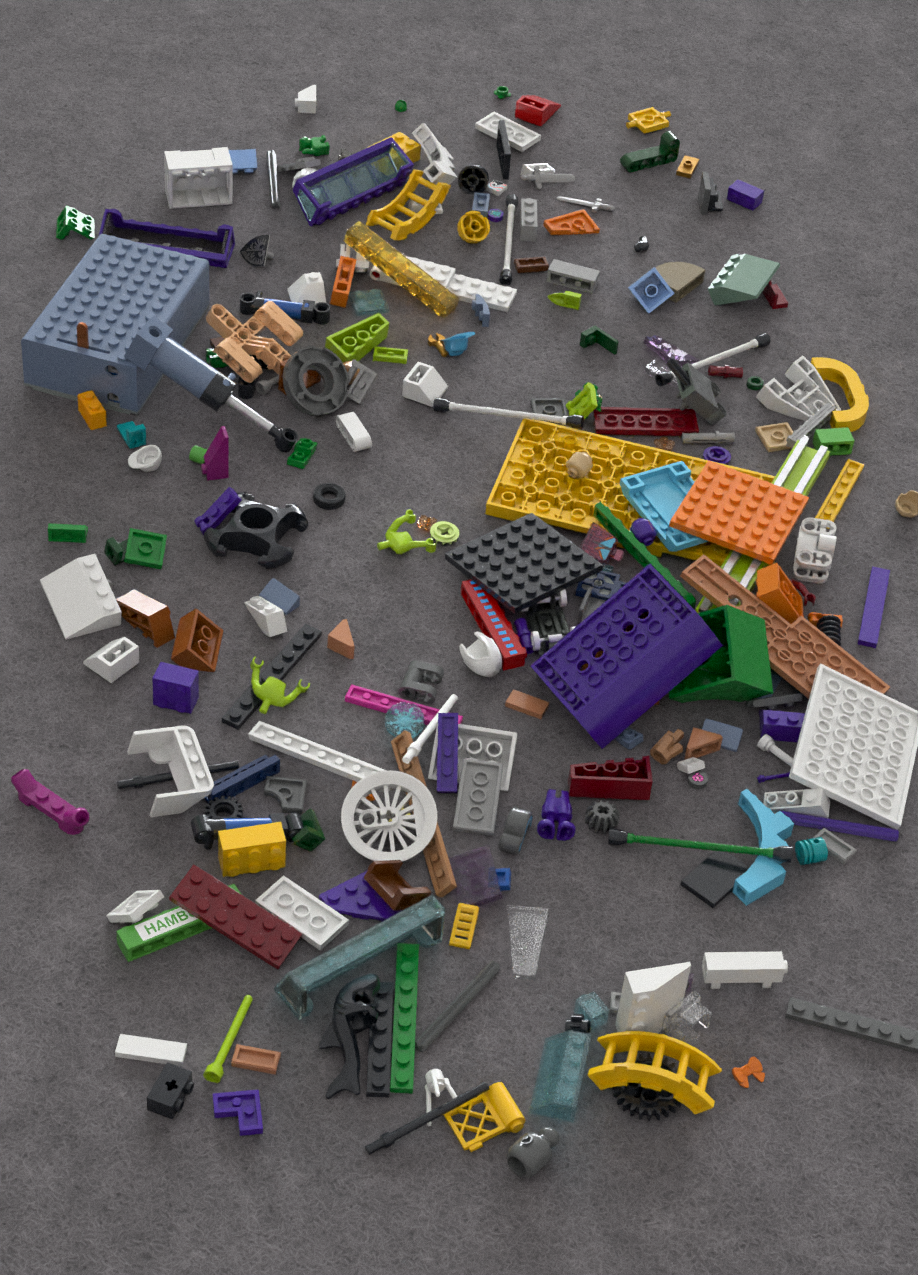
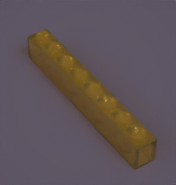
M358 221L347 230L344 242L396 281L436 314L445 318L456 309L459 297L363 223Z

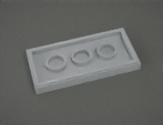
M463 758L453 831L494 836L503 763Z

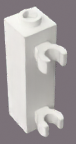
M782 951L705 952L702 971L704 982L711 983V989H720V983H762V988H771L772 982H782L784 973L788 971V964L783 959Z

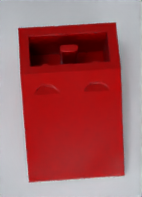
M523 95L516 102L515 118L542 126L561 107V104L535 95Z

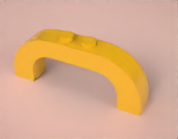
M823 357L812 358L811 364L816 368L823 380L835 382L842 387L850 406L848 410L832 411L830 419L831 428L848 427L850 432L856 431L864 424L869 407V397L864 391V385L861 384L858 374L841 361Z

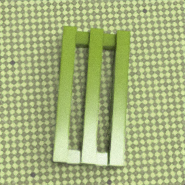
M375 346L373 361L406 364L408 350Z

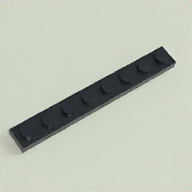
M305 624L259 675L260 685L268 677H274L282 681L322 636V631ZM252 685L223 715L222 723L239 730L263 703L254 694Z

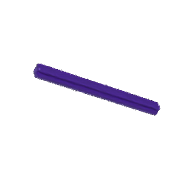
M780 810L791 819L794 825L816 829L825 828L828 831L894 842L899 837V831L896 829Z

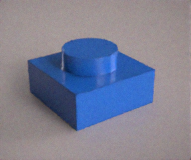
M510 868L489 869V891L510 890Z

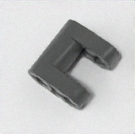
M411 661L398 691L399 695L402 698L432 704L437 690L431 685L420 682L423 680L436 684L440 683L444 675L443 668L422 661Z

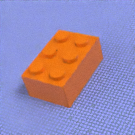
M775 563L757 570V579L755 581L758 592H756V596L790 624L800 616L804 617L803 599L779 564Z

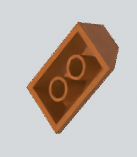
M197 608L180 618L171 660L181 667L215 672L223 630Z

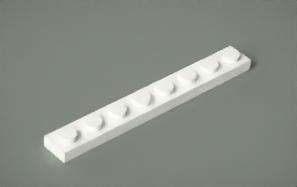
M261 721L248 733L249 739L356 782L372 773L387 771Z

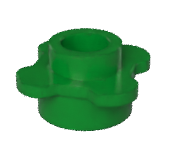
M499 86L494 91V94L499 99L511 96V93H508L509 89L505 86Z

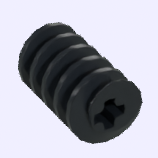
M834 615L821 617L817 622V628L841 646L840 619Z

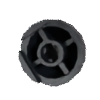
M469 164L459 173L458 185L460 189L465 191V194L474 195L475 192L482 193L489 183L488 172L479 164Z

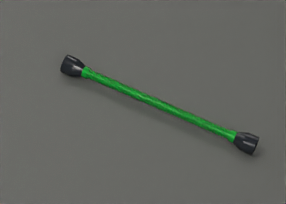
M610 828L608 844L610 845L638 842L651 845L659 844L660 846L670 845V847L678 846L689 849L699 848V850L707 849L718 852L728 851V853L739 852V854L763 855L785 863H791L793 847L791 846L760 849V847H741V845H720V843L712 844L711 842L701 843V841L693 842L682 839L672 840V838L635 836L633 833H627L621 829Z

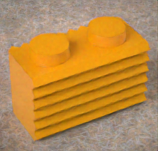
M91 390L78 394V411H80L90 430L106 427V410L94 391Z

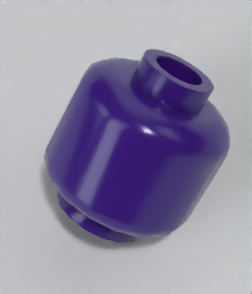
M639 518L631 524L630 531L640 543L649 546L654 542L653 540L657 533L650 520Z

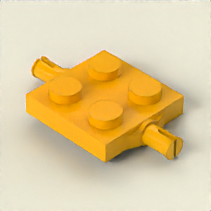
M653 107L629 113L628 120L631 122H627L626 127L628 129L637 127L644 134L669 127V121L666 118L671 117L670 111L662 113Z

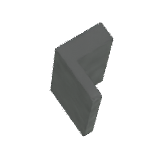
M592 586L588 587L580 606L577 625L605 602V600L591 597Z

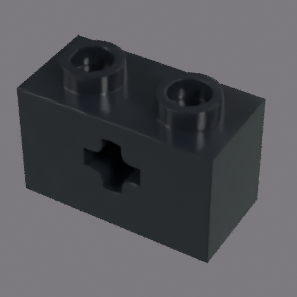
M167 1062L147 1096V1110L173 1119L176 1112L180 1113L184 1106L186 1094L190 1095L194 1088L192 1071Z

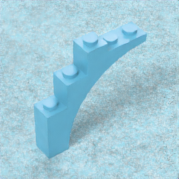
M748 789L742 791L738 805L748 815L754 825L760 849L788 846L784 840L792 834L794 823L781 811L774 814L770 808L766 807ZM763 855L757 856L750 868L735 880L732 892L747 906L783 884L786 871L780 865L782 862Z

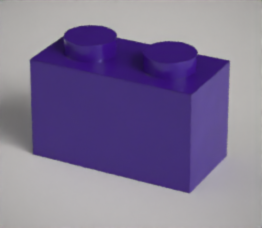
M736 180L728 188L727 200L753 211L762 203L764 190L741 180Z

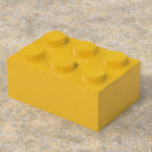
M281 822L218 831V859L223 877H235L239 874L258 873L264 870L284 868L286 839Z

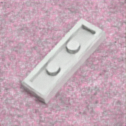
M120 1034L115 1057L161 1064L168 1062L176 1066H183L187 1043Z

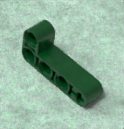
M666 131L661 136L659 146L626 153L620 158V163L631 173L643 170L644 168L675 162L678 158L680 141L671 131Z

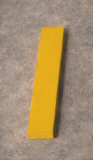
M850 459L846 461L815 518L835 521L860 476L864 464Z

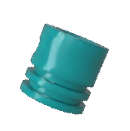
M822 837L797 841L795 843V854L800 865L827 860V845Z

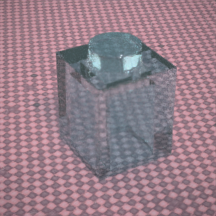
M593 991L587 995H581L576 1000L574 1013L584 1014V1019L590 1020L592 1030L607 1023L609 1009Z

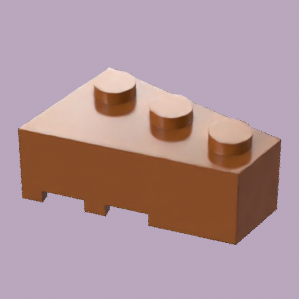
M132 590L116 599L122 612L121 617L134 628L139 627L144 632L142 635L145 638L150 637L154 641L153 645L156 648L175 638L170 618L171 612L167 605L136 590Z

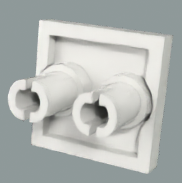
M340 244V256L350 258L351 245L346 244V251H344L345 244ZM357 245L356 273H365V270H369V262L366 261L367 246H363L361 252V245ZM336 259V268H338L340 259Z

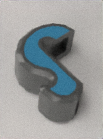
M516 806L511 808L504 832L499 841V849L501 851L514 855L520 852L527 828L532 825L533 813L531 811Z

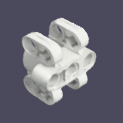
M805 518L802 521L793 565V576L796 579L818 584L827 581L837 538L835 536L836 525L834 522L817 518ZM812 524L814 529L807 530L804 525ZM805 569L807 574L799 575L797 570ZM818 572L822 573V577H818Z

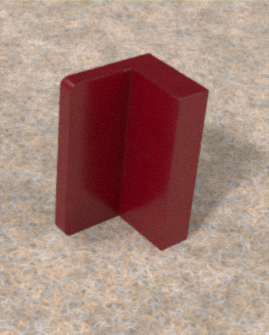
M769 281L762 292L772 309L788 307V301L778 285L772 284Z

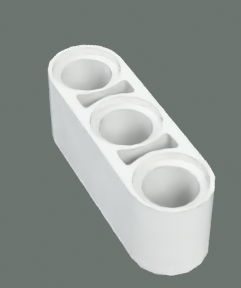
M354 412L336 416V425L338 428L340 427V432L344 438H347L346 441L354 449V452L372 447L369 433Z

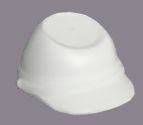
M156 445L144 446L129 456L128 464L131 468L141 469L144 472L155 471L161 464V450Z

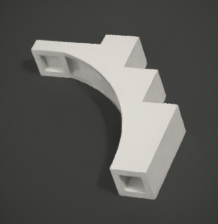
M422 123L412 134L420 143L430 161V165L423 172L434 184L442 182L450 185L458 178L453 172L455 167L451 163L454 159L436 139L427 125Z

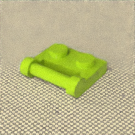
M588 382L584 389L565 405L569 410V416L582 415L585 419L597 407L596 392L593 384Z

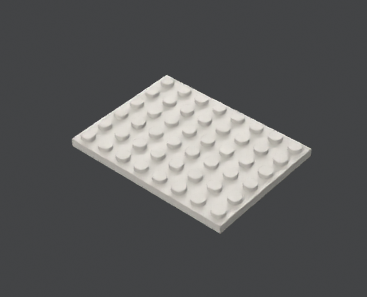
M820 663L816 670L789 778L811 789L823 788L826 796L898 830L902 823L918 747V711Z

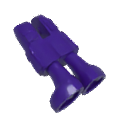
M549 789L542 806L541 815L543 820L537 824V832L544 839H553L555 835L554 822L557 821V840H569L575 835L576 831L575 825L570 822L572 819V807L568 791L561 790L560 798H556V790Z

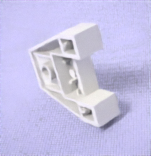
M803 355L793 362L784 374L794 383L791 388L786 390L773 378L763 386L756 396L767 409L803 421H808L811 415H814L817 410L819 411L827 403L835 406L836 411H841V408L816 368Z

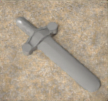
M536 166L534 167L533 175H522L521 180L533 181L536 189L540 190L542 182L567 183L575 181V176L572 174L540 173V167Z
M563 196L556 197L560 201L592 207L591 212L593 213L600 209L611 212L615 210L613 205L603 204L600 198L596 199L595 202H589Z

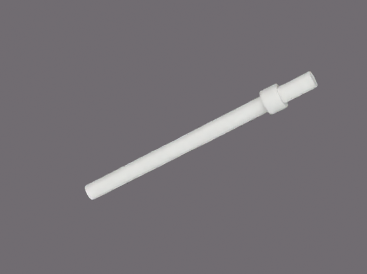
M452 694L438 713H448L458 700L457 695ZM438 713L418 739L407 748V753L402 758L404 763L408 764L413 757L420 753L422 745L437 727Z

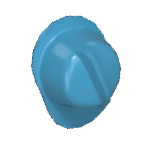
M475 332L457 334L440 341H443L445 350L449 352L450 356L461 355L467 350L468 338L475 335Z

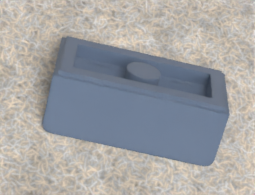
M274 578L269 581L259 594L260 597L282 609L285 615L300 605L299 595Z
M705 719L702 730L720 734L723 737L721 748L737 752L743 729Z

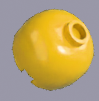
M472 210L460 218L457 224V231L463 241L475 244L487 237L490 232V224L488 219L483 217L479 211Z

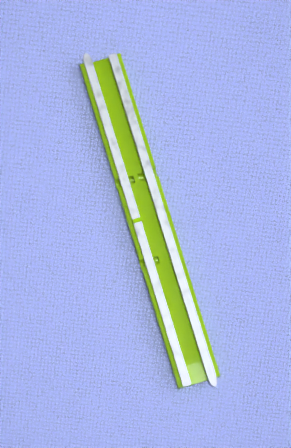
M808 436L797 440L772 484L807 496L829 459L830 451L827 450L828 447L821 445L819 450L807 447ZM731 550L720 568L752 592L756 585L757 570L765 568L768 563ZM703 596L695 611L701 613L717 608V606ZM728 598L732 605L740 606L741 602L739 599Z

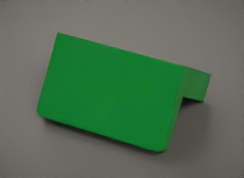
M48 523V541L86 543L88 533L86 525Z

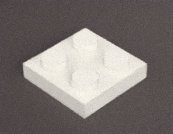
M161 890L136 891L106 916L111 923H136L143 918L145 912L156 908L159 905L158 902L164 896Z

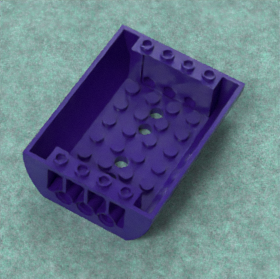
M648 564L530 667L600 748L603 749L723 645L699 614L651 564ZM649 612L645 619H640L642 613ZM634 625L631 631L625 632L627 626ZM603 651L601 657L595 658L597 652ZM583 664H588L586 670L580 671V667Z

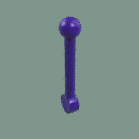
M790 772L770 776L759 775L757 780L760 783L765 782V780L789 777Z

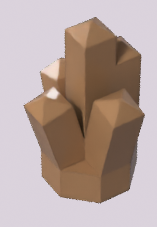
M677 729L675 733L668 730L650 750V755L653 759L663 765L682 753L683 746L678 742L684 737V732L680 729Z

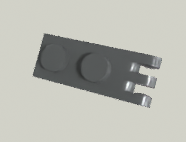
M802 693L752 699L746 702V706L749 708L766 706L767 710L778 708V704H784L785 707L796 706V702L802 701Z

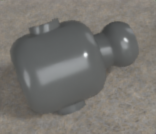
M552 1127L542 1128L539 1134L534 1132L525 1133L507 1151L506 1159L511 1170L522 1178L535 1176L551 1160V1148L555 1147L559 1142L558 1133Z

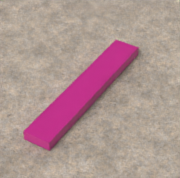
M352 684L345 696V702L397 717L398 714H395V710L399 711V714L404 716L402 713L405 712L406 716L409 714V710L413 708L410 718H414L411 720L417 721L420 719L423 721L421 724L429 725L439 712V709ZM458 715V724H461L463 716Z

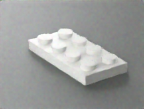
M492 112L475 123V129L497 139L499 120H505L509 146L521 152L541 139L540 134L496 112Z
M284 875L255 900V904L301 932V938L320 951L344 930L349 923V919Z

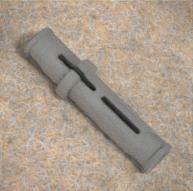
M734 432L682 433V444L715 443V445H719V443L735 442Z

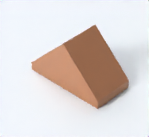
M344 619L328 634L327 648L349 659H354L355 646L348 621Z
M693 727L684 759L686 760L691 757L699 758L719 751L723 737L720 734Z

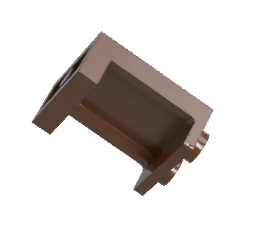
M401 860L373 861L369 865L368 871L363 878L394 911L420 909L432 893L427 887L412 888L398 873L403 864Z

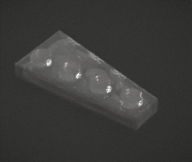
M507 905L514 979L535 981L549 919V908Z

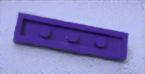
M438 713L437 793H457L458 713Z

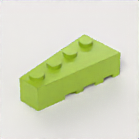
M377 313L326 337L325 348L335 353L342 362L353 361V359L359 361L387 338L389 322L380 313Z

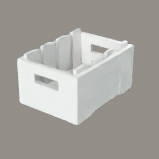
M228 147L180 152V150L164 151L165 192L170 209L232 204L233 165Z

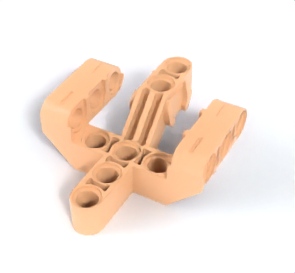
M267 301L244 324H241L220 304L213 305L206 316L207 323L224 338L215 347L213 353H216L223 359V362L248 383L253 382L263 373L261 366L250 355H256L258 360L261 359L268 365L267 368L269 370L273 369L277 374L280 373V363L288 360L291 356L274 338L258 337L265 327L287 346H292L303 336L301 327L272 301Z

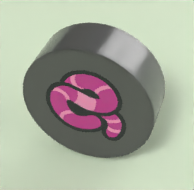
M698 770L688 775L687 782L694 789H703L707 786L708 775Z

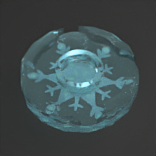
M400 702L393 705L387 711L385 727L393 737H397L406 730L411 733L412 738H415L424 728V714L417 705Z

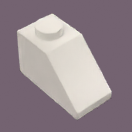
M316 85L298 92V98H295V108H298V113H316Z

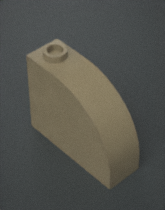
M668 262L656 267V270L674 292L668 299L675 303L704 282L705 269L694 264Z

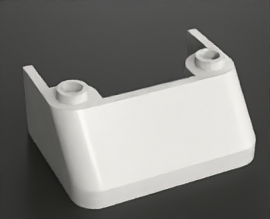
M175 726L133 732L127 751L128 755L148 752L150 759L154 763H168L178 792L157 794L150 817L183 813L212 792L214 782L192 728L188 726Z

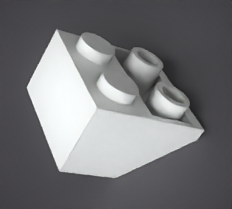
M417 362L403 380L402 397L433 407L434 399L441 398L448 389V385L433 366Z
M122 637L109 642L84 660L83 664L112 683L139 663V646L128 638Z

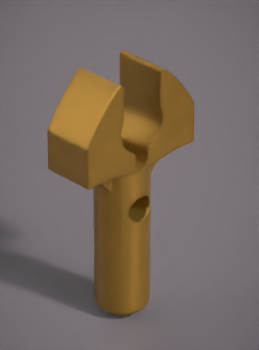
M436 333L437 340H435L430 335L428 345L435 346L442 357H447L448 353L442 345L444 343L440 341L445 339L444 336Z

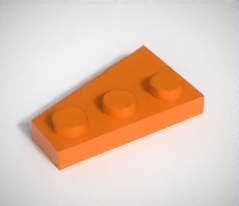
M584 209L544 220L543 226L551 235L599 233L600 228Z

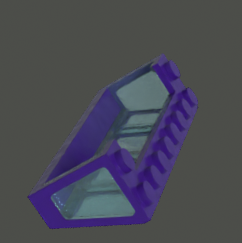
M390 137L296 180L293 192L309 226L321 225L325 220H332L339 213L344 214L348 209H355L363 202L368 203L372 198H378L386 191L391 192L397 186L402 187L406 184L414 164L395 140Z

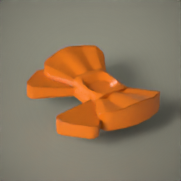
M754 1056L741 1068L734 1067L732 1069L733 1077L744 1088L749 1087V1075L752 1074L759 1082H763L765 1073L762 1072L761 1062Z

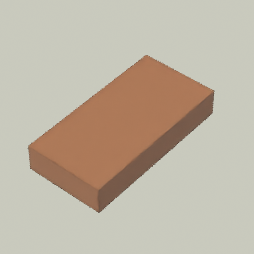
M513 689L506 700L505 707L542 719L549 707V702Z
M236 1044L231 1066L276 1074L281 1052Z

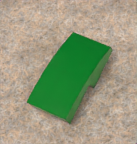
M301 438L295 444L294 452L287 458V465L304 469L314 454L318 443L308 438Z

